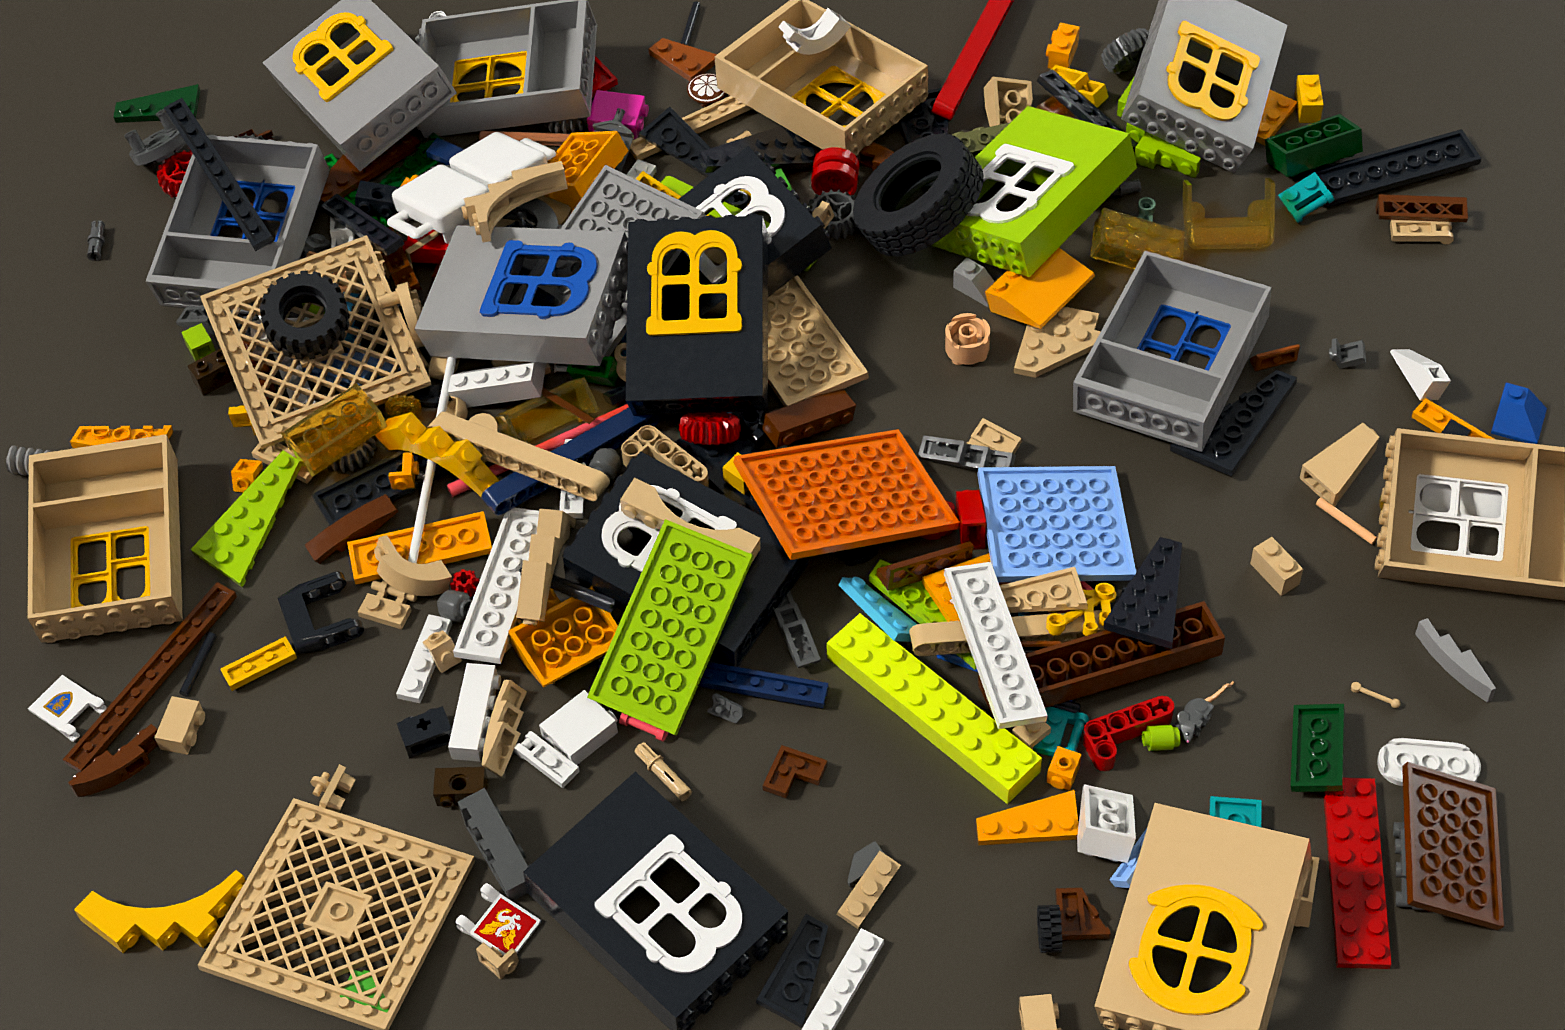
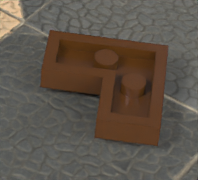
M781 745L763 783V791L786 798L795 778L819 785L828 766L827 760Z

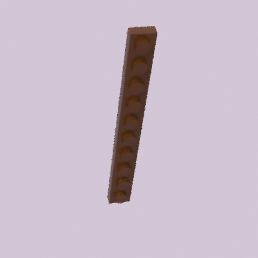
M218 582L210 589L63 758L66 765L81 772L107 749L237 598L233 590Z

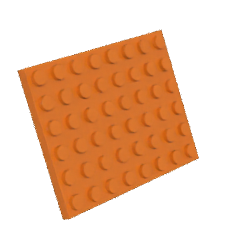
M899 429L734 457L733 463L790 560L958 529L960 523Z

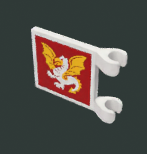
M486 883L480 890L481 896L485 900L492 902V905L476 925L464 915H460L456 920V927L479 942H484L489 948L495 947L502 956L511 948L516 950L518 954L541 924V920Z

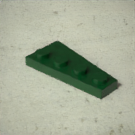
M433 132L429 136L427 143H421L417 147V152L412 157L408 156L403 160L404 164L400 168H395L379 184L400 187L406 177L420 176L429 171L430 167L445 165L428 158L426 155V150L434 140L442 138Z

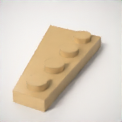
M1075 567L1000 585L1010 613L1088 609Z

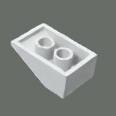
M1084 784L1077 834L1078 852L1084 853L1087 856L1107 858L1114 862L1128 863L1136 840L1133 795Z

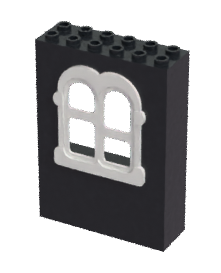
M747 146L678 200L703 211L705 215L715 209L724 217L725 215H732L722 204L740 189L750 192V204L735 216H746L758 211L767 212L771 216V223L767 228L769 297L832 249L829 242L831 237L824 229L825 225L818 216L814 218L811 215L813 212L806 203L801 204L799 202L801 199L793 189L791 191L787 189L788 184L781 176L779 178L775 176L776 171L769 163L765 165L762 155L757 150L753 152ZM682 250L665 276L689 274L690 258L687 252ZM703 252L699 260V283L701 285L726 283L727 260L721 265L716 266ZM686 284L664 286L662 288V319L664 321L687 320L690 316V286ZM702 294L699 297V317L701 319L725 318L727 316L726 294Z
M640 451L636 458L633 457L629 461L625 473L617 477L611 492H607L604 495L600 507L592 511L586 526L578 530L572 545H568L564 549L562 558L565 579L586 588L592 586L596 592L616 599L617 608L625 612L660 532L657 528L652 529L646 526L639 519L627 517L621 511L620 499L634 478L655 487L661 500L681 510L683 514L680 518L688 523L691 519L695 518L715 530L741 528L759 537L760 551L748 569L710 657V660L718 664L739 667L774 616V609L780 607L789 590L793 588L807 567L809 557L790 560L766 518ZM636 527L652 536L638 556H634L619 547L617 537L623 529Z
M636 771L523 871L527 893L670 1030H690L695 1025V1020L701 1014L705 1015L713 1008L714 1001L717 998L726 996L733 988L732 984L738 978L743 979L751 971V966L757 960L759 962L762 961L769 954V949L775 943H781L788 935V910ZM670 858L675 859L700 883V886L682 903L674 902L650 879L651 874ZM637 887L645 888L660 903V906L640 924L635 923L619 907V904ZM707 894L714 895L726 908V919L715 928H705L689 915L690 909ZM667 914L675 916L695 937V948L685 957L671 956L648 935V932Z

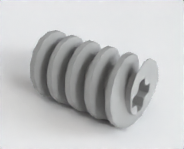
M11 446L6 459L7 471L12 474L29 475V455L41 454L43 450L37 449L35 451L33 448H28L26 451L25 447L18 449L17 446Z

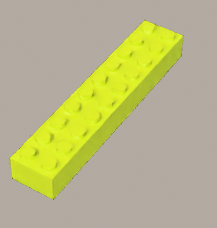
M859 613L827 642V658L1006 804L1010 803L1041 772L1042 757L1005 728L998 729L993 718L896 641H893L862 614Z

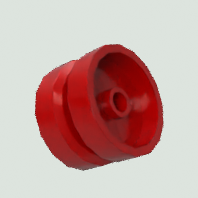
M830 147L818 152L814 158L811 177L813 191L821 195L822 191L828 193L831 189L833 192H837L840 189L842 193L848 191L850 195H854L857 190L859 175L858 158L851 151L838 147Z

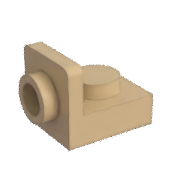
M484 942L476 949L479 961L499 979H502L506 974L512 973L518 965L517 951L513 948L504 956H502L498 949L493 946L489 948Z

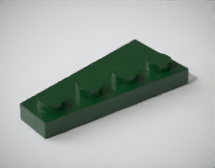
M199 84L116 102L113 117L115 123L160 121L156 113L180 98H183L196 118L200 95Z

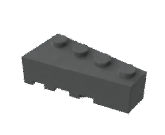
M483 788L458 801L464 824L506 897L514 901L527 894L523 871L531 864H526L524 860L526 855L520 844H515L513 832L508 825L505 826L500 810L497 806H494L486 789Z

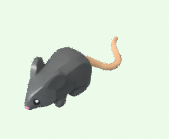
M1234 681L1230 684L1226 683L1219 691L1206 699L1195 698L1190 700L1186 704L1184 711L1178 713V721H1176L1175 726L1178 727L1181 736L1186 742L1189 743L1194 734L1196 737L1200 735L1202 731L1201 726L1205 727L1212 717L1211 711L1214 705L1211 702L1218 698L1226 688H1230Z

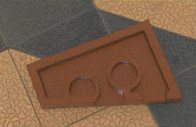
M665 38L660 39L648 49L649 55L688 81L715 65V56L717 55Z

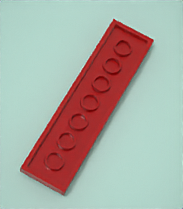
M1343 778V791L1323 792L1336 967L1390 969L1391 954L1375 779Z

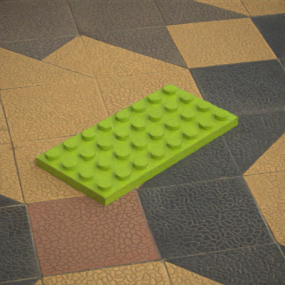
M665 519L587 698L677 736L754 555Z

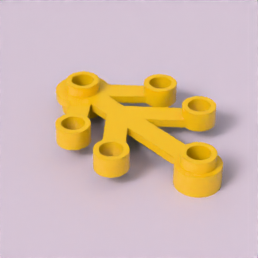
M1099 583L1094 590H1083L1085 598H1088L1086 600L1088 609L1070 610L1064 615L1057 614L1060 610L1048 611L1053 613L1047 617L1046 628L1048 632L1052 635H1060L1068 623L1084 614L1085 622L1082 633L1085 636L1097 633L1098 625L1095 623L1094 607L1100 604L1101 612L1098 622L1104 626V621L1111 612L1110 603L1116 600L1114 587L1108 583Z

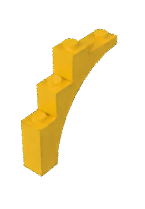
M412 412L388 418L374 433L388 450L409 451L437 463L466 483L480 497H482L483 492L489 486L500 481L480 459L482 457L481 453L468 439L454 442L440 425L427 429Z
M235 870L221 884L201 896L184 903L157 908L124 906L109 901L91 891L74 911L83 923L122 953L128 948L133 947L141 935L164 951L168 945H172L177 940L181 932L204 948L212 941L219 928L217 920L227 913L246 880L240 872Z

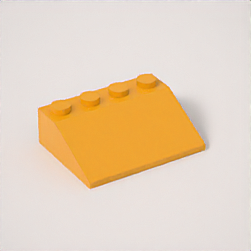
M618 131L571 133L556 151V156L548 161V163L562 161L568 189L552 192L544 196L570 206H577L603 167L607 165L615 169L629 151Z
M1058 248L1030 277L1007 270L985 291L991 312L1042 329L1095 277V274L1061 248Z
M571 597L546 610L545 622L538 621L537 626L522 623L508 630L511 645L517 655L544 688L604 656L618 625L608 611Z

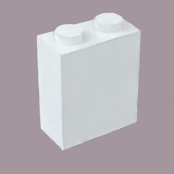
M585 690L539 725L542 738L576 765L618 733L616 716L610 710L606 711L602 708V704L587 698L588 693Z

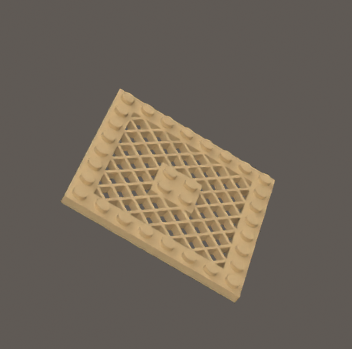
M367 235L200 296L262 449L330 424L332 421H338L339 418H346L431 385L430 378L398 305L383 309L379 307L377 296L392 291ZM345 270L354 273L351 281L342 278ZM300 271H308V274H312L315 271L321 273L322 278L328 276L332 279L333 283L348 286L345 293H343L345 300L356 305L352 312L349 311V328L345 333L346 336L348 333L357 336L354 343L346 341L345 338L343 341L338 340L339 346L335 350L329 349V354L323 357L321 354L316 355V359L309 360V357H304L303 360L296 359L295 355H292L289 358L294 360L289 367L281 364L286 356L283 354V351H277L271 342L266 343L259 340L262 333L266 332L262 322L257 324L252 322L255 314L261 316L259 306L263 295L268 294L267 289L271 284L276 285V280L280 277L286 278L288 273L292 272L300 274ZM359 276L364 285L356 283ZM353 288L362 291L359 299L350 296ZM367 294L371 300V303L364 301ZM305 303L303 309L293 307L286 315L284 321L297 328L310 327L322 319L326 309L315 303ZM311 304L320 307L317 314L308 311ZM361 307L370 310L367 317L358 314ZM241 309L249 311L246 319L238 317ZM290 312L299 314L296 322L287 319ZM375 312L380 322L372 319ZM354 320L363 322L360 330L351 327ZM235 322L243 325L240 331H238ZM369 325L378 328L375 335L366 333ZM248 327L257 330L254 338L245 335ZM383 330L387 340L380 338ZM362 338L371 341L368 349L359 346ZM243 341H246V342H249V343H250V345H249L247 351H246V348H245V346H244ZM377 343L386 346L383 354L373 351ZM256 345L265 348L261 356L253 353ZM343 346L350 349L347 356L341 355L345 353ZM391 349L396 359L388 356ZM270 351L279 354L276 362L267 359ZM356 351L365 354L361 362L352 359ZM370 356L379 359L376 367L367 364ZM250 359L258 361L255 369ZM328 359L326 364L320 363ZM335 359L344 362L340 370L331 367ZM299 361L302 369L306 368L305 372L296 369ZM384 362L394 365L391 372L381 369ZM264 364L273 367L269 375L260 372ZM349 364L359 367L355 375L346 372ZM313 367L323 370L319 378L310 375ZM278 369L287 372L284 380L275 377ZM363 370L373 373L370 380L360 377ZM328 372L337 375L334 383L325 380ZM292 375L301 377L298 386L289 383ZM378 375L383 376V378L376 380ZM258 378L266 380L263 387H261ZM342 378L352 381L349 388L339 385ZM307 380L316 383L313 391L303 388ZM271 383L280 385L277 394L268 391ZM357 383L362 384V386L355 388ZM321 386L330 388L327 396L318 393ZM286 388L295 391L291 399L282 396ZM336 391L341 392V394L334 396ZM300 393L309 396L306 404L297 401ZM265 396L273 399L270 407ZM315 399L320 400L319 402L313 404ZM279 401L288 404L285 412L276 410ZM293 407L299 408L298 410L291 412Z
M293 798L199 961L198 968L215 976L373 1030H389L473 867L475 858L460 851ZM320 835L327 837L328 839L322 841ZM316 836L318 843L307 847L304 846L303 841ZM343 843L349 844L351 846L344 848ZM298 844H300L301 849L295 851ZM339 844L341 850L327 854L326 848ZM322 850L323 857L310 861L308 855ZM365 850L370 851V852H373V853L370 854V855H367V853H366ZM359 851L362 852V858L350 862L349 855ZM305 857L307 863L293 868L292 861ZM388 857L395 859L396 861L390 863ZM341 858L345 859L346 864L333 869L331 862ZM384 858L386 865L376 869L372 868V862ZM288 863L290 869L283 872ZM328 865L329 871L318 875L315 874V868ZM367 865L368 872L358 876L355 875L354 869ZM411 865H414V866H417V867H420V868H417V869L413 870L412 867H411ZM407 866L409 872L397 877L395 876L394 870ZM308 871L311 872V878L298 881L297 875ZM350 871L352 878L339 883L337 876ZM388 872L390 873L392 879L378 883L376 877ZM429 873L431 880L419 884L416 878ZM293 877L295 884L281 888L279 882ZM333 878L335 884L327 882L326 880ZM373 879L374 886L361 890L360 883ZM413 880L414 887L404 891L401 890L400 884ZM326 881L325 885L321 889L319 883ZM276 884L278 890L271 893ZM316 885L317 892L304 896L303 889ZM353 886H356L357 891L352 890V889H349V888H350V887H353ZM396 887L398 893L386 898L384 897L382 891ZM429 890L426 898H424L422 892ZM299 892L301 898L287 903L285 896ZM378 893L381 900L374 902L372 895ZM416 894L419 895L420 901L407 905L406 898ZM281 898L284 905L270 910L267 903ZM315 901L314 905L310 910L308 904ZM399 901L402 902L403 908L390 912L388 905ZM265 906L266 912L259 914L262 907ZM302 906L305 907V913L292 917L290 911ZM384 907L387 914L373 919L371 912ZM418 911L415 919H413L411 913ZM287 912L289 919L275 924L273 918ZM366 915H367L368 918H369V921H367V922H365V923H362L363 920H364V918H365ZM405 915L408 916L410 922L396 926L395 919ZM270 920L272 926L260 931L257 930L256 924ZM390 922L392 929L379 934L377 927ZM303 923L305 930L298 932L296 925ZM251 927H252L253 930H254V933L247 935L248 932H249V930H250ZM292 927L295 934L281 939L278 932ZM373 929L375 936L365 940L361 939L360 933ZM407 932L404 940L402 941L400 934ZM319 933L329 937L321 940ZM275 934L277 941L263 946L261 939ZM313 935L316 936L317 942L303 946V939ZM356 936L357 943L344 947L343 942L351 944ZM396 936L398 944L385 948L383 941ZM258 941L259 948L245 952L243 946ZM298 941L300 948L286 954L284 947ZM338 942L341 949L327 954L325 947ZM379 943L381 950L368 955L365 948ZM281 949L282 956L268 960L267 953ZM321 949L323 956L309 961L307 954ZM361 950L364 957L350 962L348 955ZM396 953V955H395V957H394V959H393V961H392V963H391V961H390V959H389V956ZM263 955L265 962L255 958ZM303 956L306 963L292 968L290 961ZM344 957L346 964L333 969L330 962ZM385 958L387 965L374 970L371 963ZM286 963L288 970L278 966ZM327 964L329 971L315 976L313 969ZM367 965L370 972L356 977L354 970ZM309 971L311 977L302 975V973ZM350 972L353 979L338 984L336 977ZM385 975L381 984H379L377 978ZM372 976L376 987L362 992L358 982ZM332 979L334 985L325 983V981ZM355 983L358 993L344 988ZM376 993L373 998L367 997L368 995ZM346 997L352 998V999H354V1000H357V1001H360V1002H363V1003H366V1004H369V1005H362V1004H359V1003L350 1001V1000H348V998H346ZM378 1002H379L380 1007H381L382 1009L386 1010V1009L389 1008V1010H388V1012L386 1013V1012H383V1011L374 1009V1008H372L370 1005L376 1007L377 1004H378Z

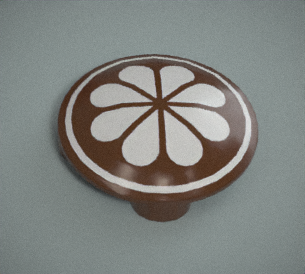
M700 74L691 79L687 86L689 97L699 102L702 107H707L727 96V93L717 88L716 74Z

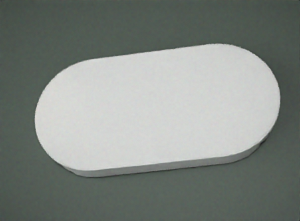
M1396 738L1380 749L1377 759L1378 769L1382 776L1389 782L1399 786H1403L1402 766L1407 762L1474 782L1477 781L1481 771V764L1477 755L1469 751L1470 748L1465 745L1453 742Z

